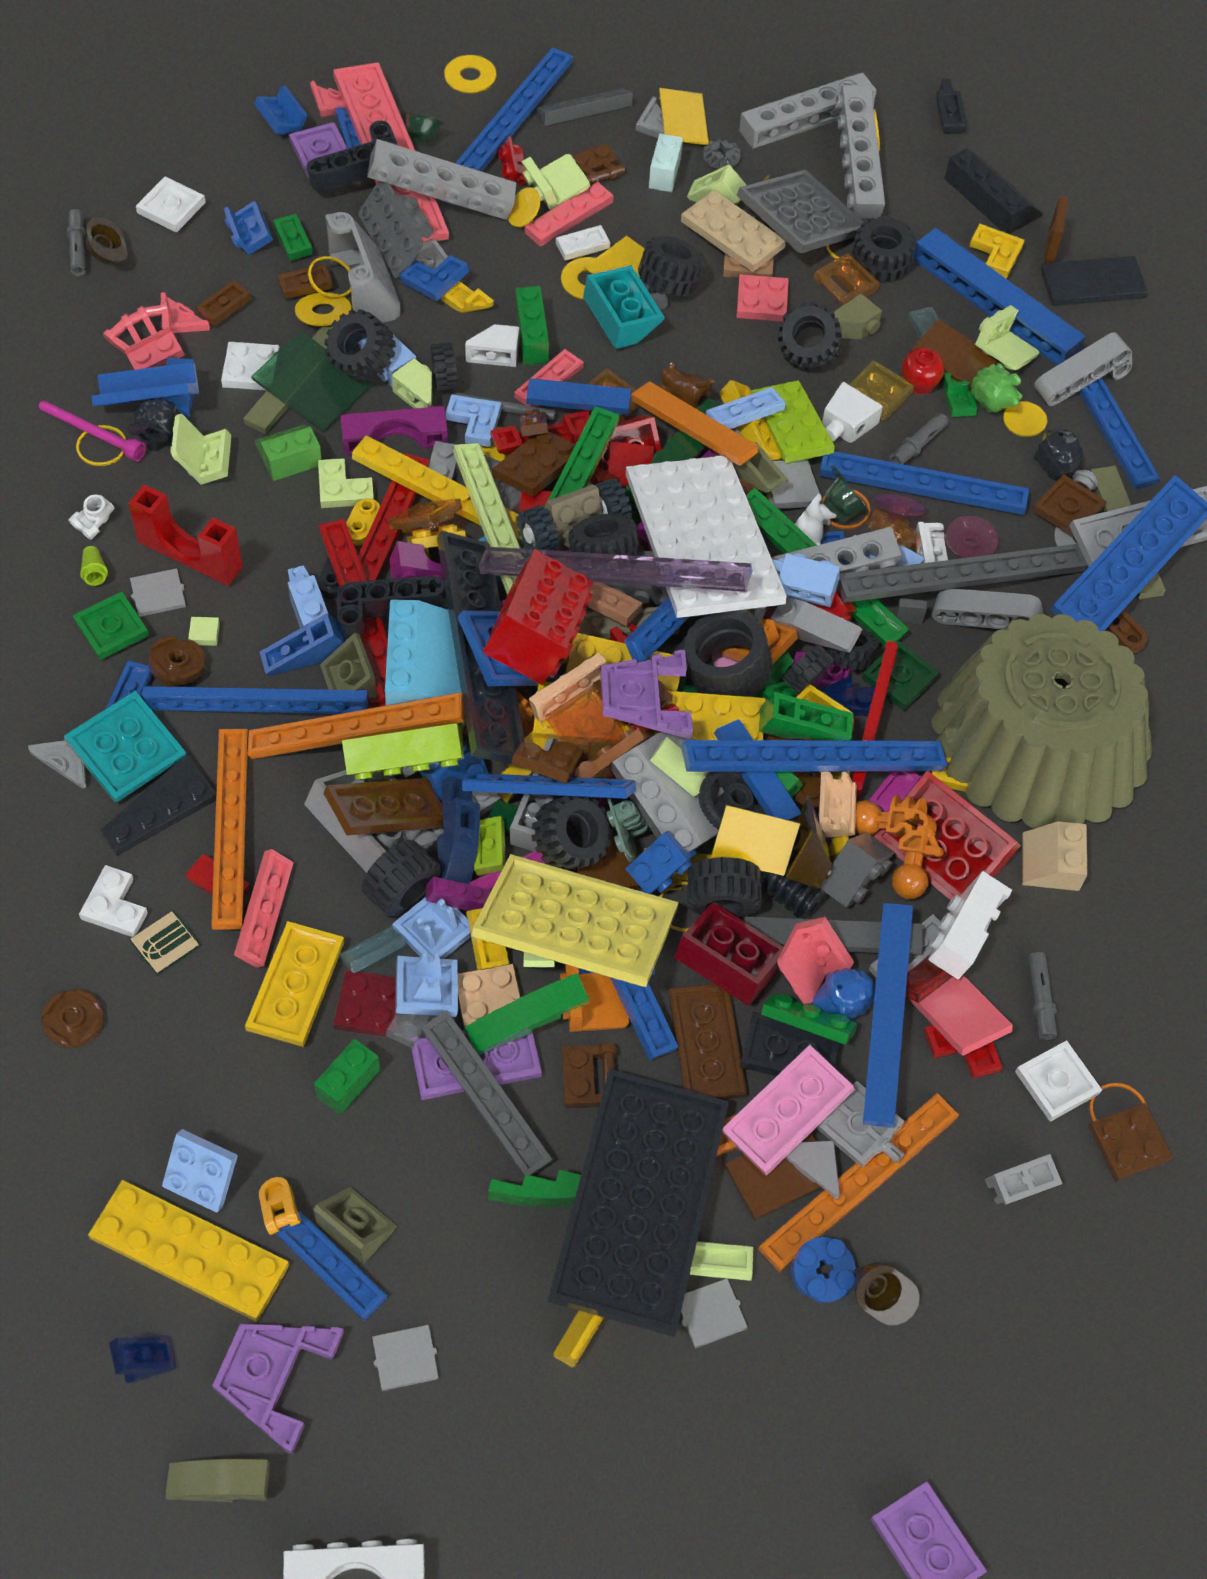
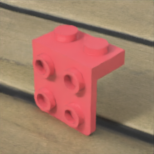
M826 917L796 923L777 959L779 969L784 973L803 1004L812 1003L827 973H833L836 969H851L854 963Z

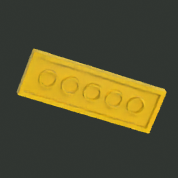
M123 1180L88 1234L91 1240L256 1322L260 1319L290 1266L288 1261Z

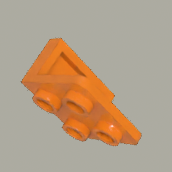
M565 964V973H560V980L578 973L589 998V1004L562 1014L563 1019H568L569 1032L627 1028L629 1017L611 978L598 973L579 974L578 967Z

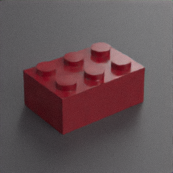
M712 902L682 935L674 958L749 1006L778 972L777 959L783 946Z

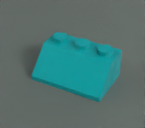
M632 265L587 275L583 298L615 349L637 344L664 320V315Z

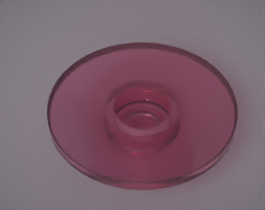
M879 494L874 499L875 504L890 513L889 517L893 520L904 521L905 517L920 516L926 512V507L922 503L905 496Z
M963 516L955 519L949 524L945 535L946 543L950 550L961 558L992 555L997 548L999 540L993 525L985 519L976 516Z

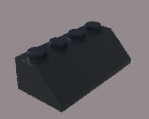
M966 148L949 157L944 179L1002 232L1011 234L1042 217V211L975 152Z

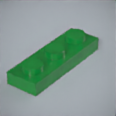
M773 993L764 1003L761 1014L844 1045L853 1037L857 1027L856 1022L850 1021L844 1015L822 1011L816 1005L794 1001L785 994Z

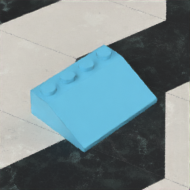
M390 600L385 683L386 706L460 693V680L448 610L419 600Z

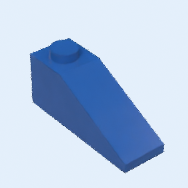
M326 613L260 651L265 674L271 676L322 663L347 640L342 636L339 621Z

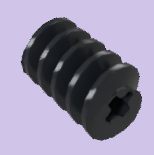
M766 871L761 875V889L767 888L766 893L769 896L776 895L775 900L779 904L785 902L784 908L786 910L794 909L793 915L796 918L803 916V919H806L816 909L824 894L821 890L813 895L814 887L807 886L805 888L802 883L788 879L786 872L784 876Z

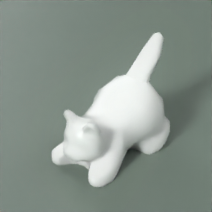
M819 493L795 523L817 545H821L823 525L829 526L831 524L830 519L836 517V514L830 512L824 504H820L822 496Z

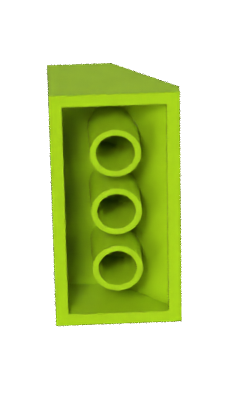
M457 723L342 740L346 772L349 776H355V780L373 778L372 773L383 771L384 776L401 774V768L412 767V772L425 771L430 769L429 764L440 763L441 768L457 766L458 760L464 759L462 727Z

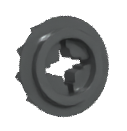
M718 138L716 142L709 141L708 146H704L703 158L713 168L720 169L727 165L734 167L740 161L741 149L737 148L736 143H729L728 139L721 141ZM719 151H723V153H726L725 157H723V155Z

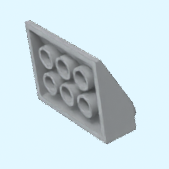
M660 732L614 760L609 768L617 779L636 781V791L629 798L640 811L656 838L658 839L664 832L669 830L682 847L689 852L716 836L719 830L709 823V820L706 819L707 817L701 811L698 794L693 797L650 761L661 741L666 737L680 748L685 740H694V738L687 739ZM714 782L711 787L713 804L724 792L718 782Z
M346 770L315 780L304 805L366 873L373 863L394 845L406 840H415L428 853L437 847V837L444 833V829L438 827L347 836L323 794L326 786L397 779L393 775L384 776L383 771L372 773L373 778L355 780V776L347 775Z

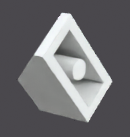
M493 325L467 340L465 345L466 362L516 367L519 349V327Z

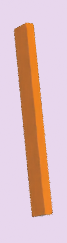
M461 692L249 730L247 755L251 759L341 744L342 740L464 722L463 694Z
M219 729L212 930L242 929L248 729Z
M938 1093L905 1120L904 1125L892 1137L891 1143L904 1152V1156L901 1160L899 1159V1162L895 1163L882 1151L875 1155L863 1168L855 1163L838 1178L839 1199H833L832 1195L824 1190L764 1241L758 1250L779 1273L792 1263L797 1250L802 1244L813 1238L822 1237L957 1120L959 1114Z

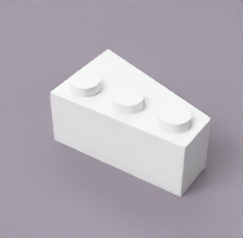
M982 871L961 896L955 894L949 902L947 909L950 912L943 917L938 928L942 929L941 932L939 931L930 943V947L933 950L928 960L959 979L974 963L989 935L986 931L991 919L996 920L1000 911L997 908L1010 896L1012 890Z

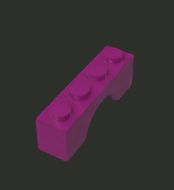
M444 406L340 415L345 456L352 455L354 449L366 435L376 441L392 435L407 436L415 440L422 449L434 448L435 441L448 443Z

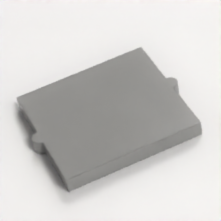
M177 568L130 578L133 589L131 598L136 603L139 617L186 607L182 592L184 591V585L180 583Z
M728 1279L685 1294L681 1310L682 1326L687 1328L694 1348L748 1328L739 1308L741 1302L736 1300Z
M429 1325L372 1337L376 1355L374 1367L378 1368L382 1391L439 1379L435 1361L437 1349L432 1346Z

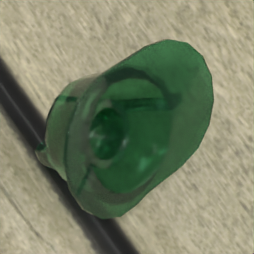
M398 108V110L406 114L405 128L412 141L417 143H426L428 140L434 139L439 126L444 125V122L438 119L413 114Z
M831 465V470L836 480L825 495L826 506L830 512L836 514V518L841 522H845L859 513L869 515V510L862 499L850 488L839 470L834 465Z

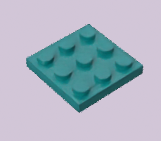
M136 691L64 735L65 742L115 804L174 766L186 755L185 750Z

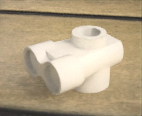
M91 495L85 499L84 509L80 513L76 511L68 521L88 539L92 540L100 532L98 528L109 519V515L115 508L103 496Z

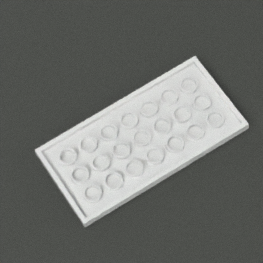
M724 456L626 467V477L677 618L786 604V593L732 461Z

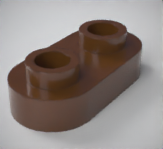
M1123 610L1113 621L1116 625L1111 623L1104 631L1113 633L1118 638V645L1129 648L1133 653H1138L1143 650L1147 642V634Z

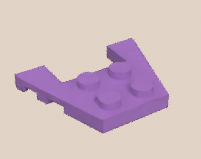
M685 650L674 651V655L663 657L662 654L653 655L651 660L638 663L636 659L601 666L600 680L603 716L691 739L693 732L691 712L660 710L658 675H686Z
M240 1324L212 1385L213 1389L286 1452L293 1454L305 1426L304 1422L275 1412V1406L300 1349L333 1360L344 1330L339 1327L316 1329L311 1326L287 1328L282 1325Z

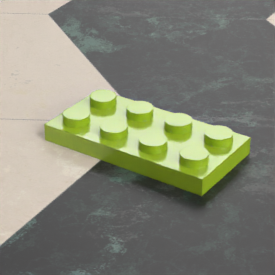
M799 380L751 390L752 394L773 387L786 403L785 410L764 417L785 464L834 453L835 445Z

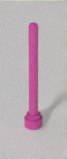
M47 401L39 403L41 411L122 449L125 456L135 462H139L146 453V444L137 439L125 440Z

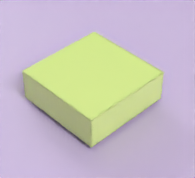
M191 617L189 639L198 645L217 646L219 618Z

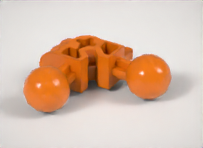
M895 795L891 801L889 812H882L875 802L869 800L858 801L856 803L855 833L861 835L867 832L873 835L880 829H886V832L894 837H901L898 849L906 853L905 862L894 871L892 887L899 897L906 900L920 897L928 887V876L921 867L923 856L941 857L944 853L936 841V822L927 814L925 798H920L915 804L914 798L911 796H907L902 802L900 796ZM922 821H924L923 826H918V828H915L914 826H912V825L921 824Z

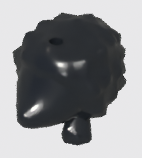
M152 398L137 407V411L134 412L135 423L128 425V432L131 435L149 439L146 448L157 451L159 443L164 444L173 437L175 416L181 413L173 402L163 398Z
M1065 429L1047 430L1038 445L1039 449L1033 459L1039 462L1043 469L1048 472L1047 475L1050 479L1057 480L1063 475L1067 477L1073 476L1078 471L1083 456L1079 440L1073 432Z

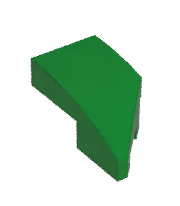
M944 373V391L951 417L976 416L977 405L973 394L969 391L970 382L965 380L957 382L951 379V374Z

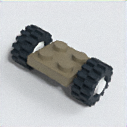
M609 479L546 501V509H544V506L538 505L519 512L516 518L518 521L516 525L520 530L518 535L522 537L521 543L522 545L525 544V550L529 552V555L532 554L534 549L545 555L553 552L560 554L570 550L569 531L582 520L602 514H619L631 518L632 513L629 510L632 509L631 505H628L627 502L630 501L629 497L625 496L626 491L624 488L621 489L620 482H617L616 479Z

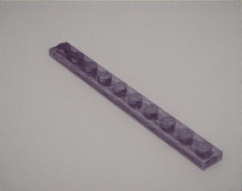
M487 546L479 564L481 574L518 576L534 549ZM538 550L595 582L746 592L753 572L751 563Z

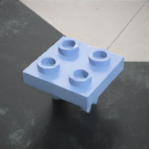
M425 897L392 924L393 930L419 956L423 952H427L429 958L433 957L435 953H439L440 959H445L471 937L468 919L457 908L446 906L442 898L437 903L426 901Z
M423 952L420 957L397 956L395 1013L439 1016L447 1010L451 1017H456L458 1012L457 960L440 959L439 953H435L433 957L429 958L427 952Z
M182 1129L175 1136L162 1187L214 1212H218L224 1205L238 1155Z

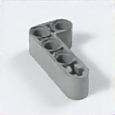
M1110 333L1040 376L1034 383V388L1048 406H1055L1107 373L1115 380L1123 378L1132 369V351L1117 333Z
M944 589L938 592L932 617L935 621L947 625L1005 629L1013 620L1023 619L1028 621L1033 615L1043 614L1041 600L1029 594Z

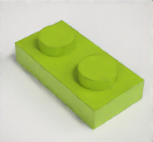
M501 816L480 820L478 849L474 864V870L478 876L500 872L506 864L505 826Z

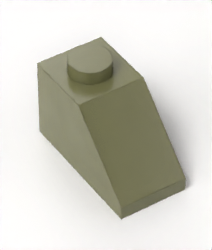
M859 294L834 311L835 318H838L842 338L861 340L868 334L875 333L880 326L882 310L864 295Z

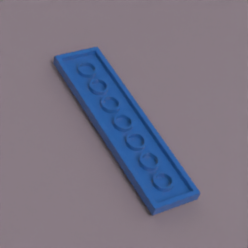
M1174 475L1058 599L1050 610L1055 615H1069L1076 622L1080 620L1091 621L1098 627L1099 631H1104L1207 519V501Z

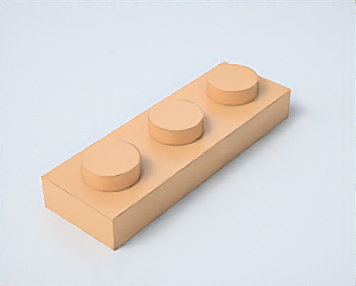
M597 653L530 697L529 701L532 711L537 720L541 723L591 690L593 682L600 679L601 666L607 665L605 658L600 653Z

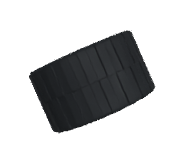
M737 610L706 614L703 618L698 619L687 631V635L683 640L684 646L682 650H685L686 666L692 684H694V688L698 693L753 697L769 681L771 671L773 670L772 656L764 628L754 616ZM741 646L750 649L748 655L734 665L714 667L705 664L713 653L722 648Z

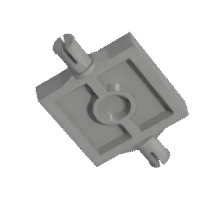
M856 1081L853 1085L854 1091L816 1129L830 1141H833L839 1149L861 1168L882 1151L895 1163L899 1162V1159L901 1160L904 1156V1152L892 1144L891 1140L895 1133L904 1125V1120L895 1113L894 1128L863 1125L866 1088Z

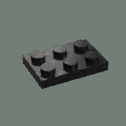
M753 1012L740 1068L778 1076L809 1045L835 1067L839 1042L761 1015L762 1013Z

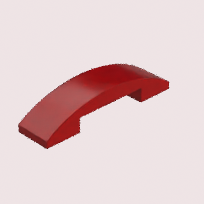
M587 410L563 415L561 423L547 425L548 431L575 444L573 434L583 431L590 415ZM515 425L490 430V435L498 453L510 455L534 436L522 437V432L517 431Z

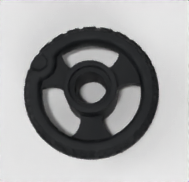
M710 772L702 781L698 794L700 808L704 816L707 817L706 819L709 820V823L713 824V827H716L717 830L720 828L726 805L767 815L739 772ZM714 782H718L724 792L713 804L711 787Z

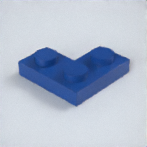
M449 255L434 270L415 261L400 274V279L403 284L437 302L467 275L470 270L467 263Z

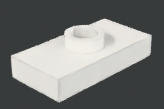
M601 225L556 237V245L564 260L610 248V241Z

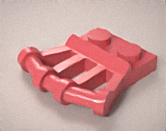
M168 301L161 302L157 306L145 308L141 306L137 308V312L129 316L127 314L121 316L122 319L111 330L107 329L103 333L104 338L110 344L127 355L134 370L165 366L167 358H181L185 356L172 333L171 309ZM162 315L163 330L157 332L149 317ZM142 320L151 336L143 340L140 339L133 326ZM126 329H128L135 342L131 346L118 338Z

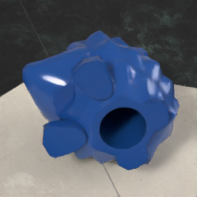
M848 968L843 970L836 969L833 973H827L826 982L818 990L812 1004L818 1006L822 1011L831 1014H841L850 1020L858 1015L865 1014L866 1009L871 1008L875 997L874 981L865 971Z

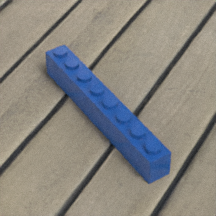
M937 228L916 242L913 260L990 317L995 315L998 310L1002 311L1010 305L1019 310L1009 331L1036 348L1040 354L1058 366L1081 351L1086 336Z

